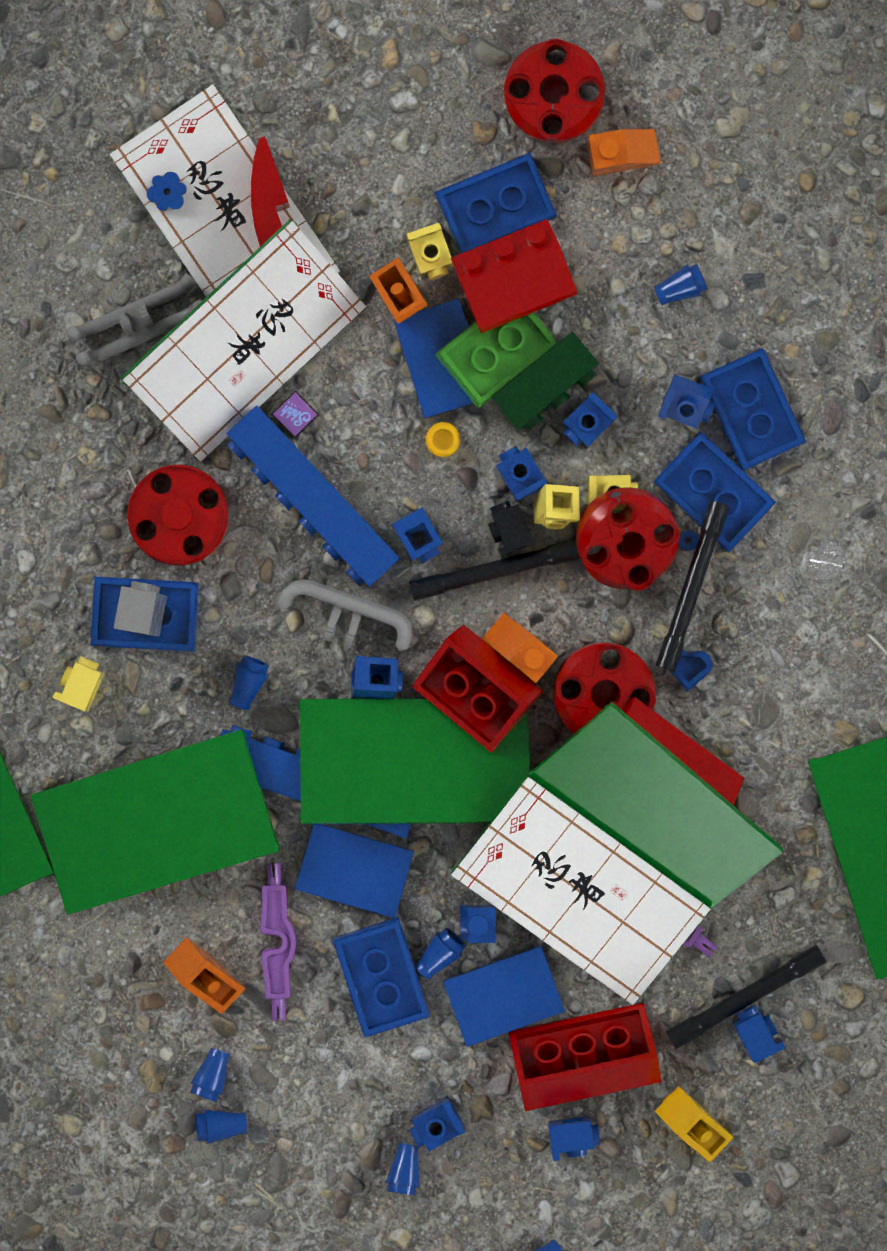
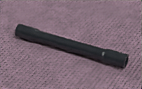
M712 500L709 501L700 528L701 534L669 631L664 637L655 666L673 672L676 671L685 643L684 638L702 583L730 507L728 505Z
M575 538L548 545L543 549L446 574H435L409 581L413 599L417 601L444 594L449 590L546 565H557L577 560L580 557Z
M814 945L790 959L787 964L702 1013L689 1017L667 1030L666 1033L675 1049H678L702 1035L707 1029L827 962L818 946Z

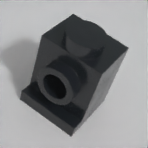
M506 501L490 508L494 522L489 523L488 526L495 543L502 541L503 547L498 549L500 557L533 544L519 504L511 506L510 502Z

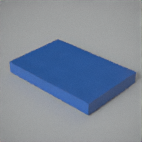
M531 152L435 192L437 201L460 254L548 219L550 221L557 218Z
M460 299L418 311L399 324L393 319L424 419L474 404L435 356L439 350L468 328Z
M764 348L699 377L702 385L713 389L710 401L715 403L714 411L743 471L806 443Z
M701 431L653 481L664 494L700 527L710 500L730 506L721 535L716 541L727 553L740 542L776 503L771 496Z
M94 576L90 646L195 652L199 582ZM132 581L152 584L160 587V594L167 596L160 637L114 629L121 586L130 588Z
M313 824L295 890L395 918L414 851L327 825Z
M399 917L332 938L364 1038L431 1017Z
M541 945L443 980L467 1047L565 1012Z

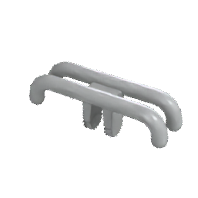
M185 275L180 281L90 322L79 326H70L66 331V335L71 340L87 338L119 323L126 336L97 349L80 352L77 358L78 362L86 366L96 364L171 331L202 301L197 300L192 306L155 323L149 310L190 291L195 284L194 278L190 275Z
M305 579L293 581L282 590L278 597L277 605L281 609L289 608L297 595H306L334 605L323 636L325 640L331 641V638L334 637L337 622L343 609H346L353 613L349 630L346 631L344 637L345 647H352L362 616L393 626L397 630L396 647L400 651L407 650L411 644L413 635L411 622L401 612L384 605Z

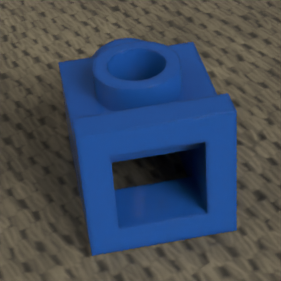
M674 374L658 417L662 419L668 417L698 429L701 420L708 423L713 412L715 403L710 401L713 389Z
M592 392L563 422L562 425L566 428L563 434L577 448L582 444L587 449L618 416ZM584 416H591L594 419V426L592 428L583 427L581 419Z
M515 446L499 456L502 462L497 464L496 468L516 503L540 490L545 484H548L527 448L519 451L518 447ZM517 465H523L527 469L526 476L522 478L516 477L513 472L514 468Z
M423 507L392 524L412 561L420 559L423 564L440 554L437 548L442 546L443 542ZM416 532H423L426 535V541L421 545L413 542V535Z
M356 656L351 671V699H394L397 691H402L403 671H398V659ZM377 678L382 684H371L370 680Z
M460 905L461 940H468V943H496V908L494 905Z
M756 1005L737 1013L739 1019L732 1023L754 1064L785 1049L783 1042L779 1038L774 1040L772 1037L778 1033L769 1015L762 1017Z
M449 1097L413 1116L412 1123L414 1127L409 1129L418 1147L426 1145L429 1152L466 1132L465 1125ZM439 1122L442 1125V1131L438 1134L432 1133L429 1130L430 1124Z
M589 1116L548 1121L553 1161L560 1160L559 1153L566 1152L567 1157H580L587 1155V1150L594 1149V1146L600 1145L598 1124L591 1125Z

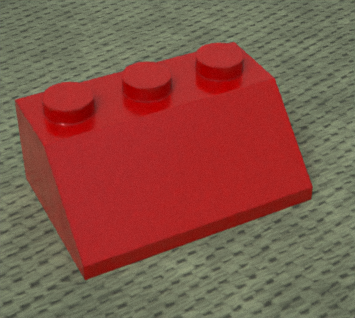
M548 219L451 258L457 281L480 333L578 295L560 244Z
M464 624L446 638L412 685L416 691L491 753L526 715L543 692L539 686Z

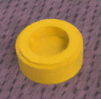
M436 423L426 434L427 448L437 457H449L459 448L460 434L456 427L450 423Z

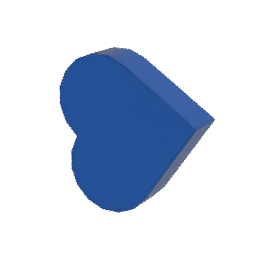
M682 650L676 671L669 670V672L684 690L688 692L709 674L712 669V660L705 652L696 651L690 654Z

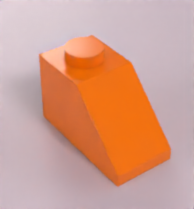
M620 129L588 135L587 149L593 177L661 164L655 129Z
M399 257L369 276L398 324L428 305Z
M505 613L500 616L482 638L483 641L534 683L538 682L558 658L553 651Z
M187 937L163 962L184 988L221 1014L245 990V987L207 951Z

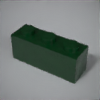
M572 331L491 398V401L517 433L522 428L529 432L543 420L540 414L550 405L556 410L570 398L567 391L576 384L582 388L597 376L594 369L598 367L599 363Z

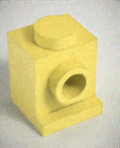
M440 223L407 233V240L421 278L428 276L429 280H434L449 274L448 268L453 267ZM427 247H435L438 250V254L434 258L427 257L424 253Z
M631 475L589 476L587 478L588 505L598 496L607 492L609 487L638 488V483L631 482ZM626 504L615 506L612 512L623 511Z
M545 484L533 497V524H542L547 529L557 530L565 528L570 522H578L580 520L579 487Z
M80 656L73 668L70 666L66 668L60 685L64 686L63 692L55 691L53 698L84 712L89 711L105 675L104 672L97 670L99 663Z

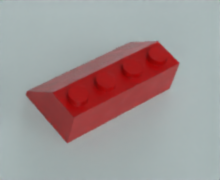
M633 697L623 712L734 806L744 777L639 699Z
M644 1003L508 1032L525 1111L662 1082L658 1056Z

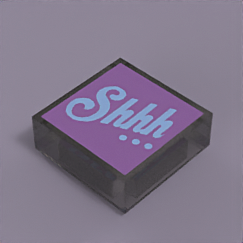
M296 390L271 413L295 440L320 416Z

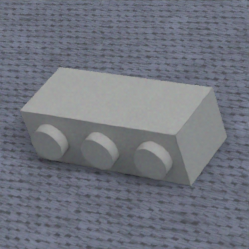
M132 581L130 588L121 586L114 629L160 637L167 596L160 594V587L152 584Z

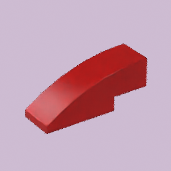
M266 136L258 139L251 176V208L254 228L260 247L282 227L277 212L290 208Z

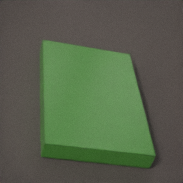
M533 312L484 333H480L476 322H474L439 350L435 356L479 409L558 342Z

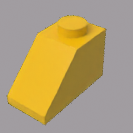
M679 1086L671 1094L667 1095L662 1104L655 1110L659 1117L683 1141L709 1162L734 1138Z

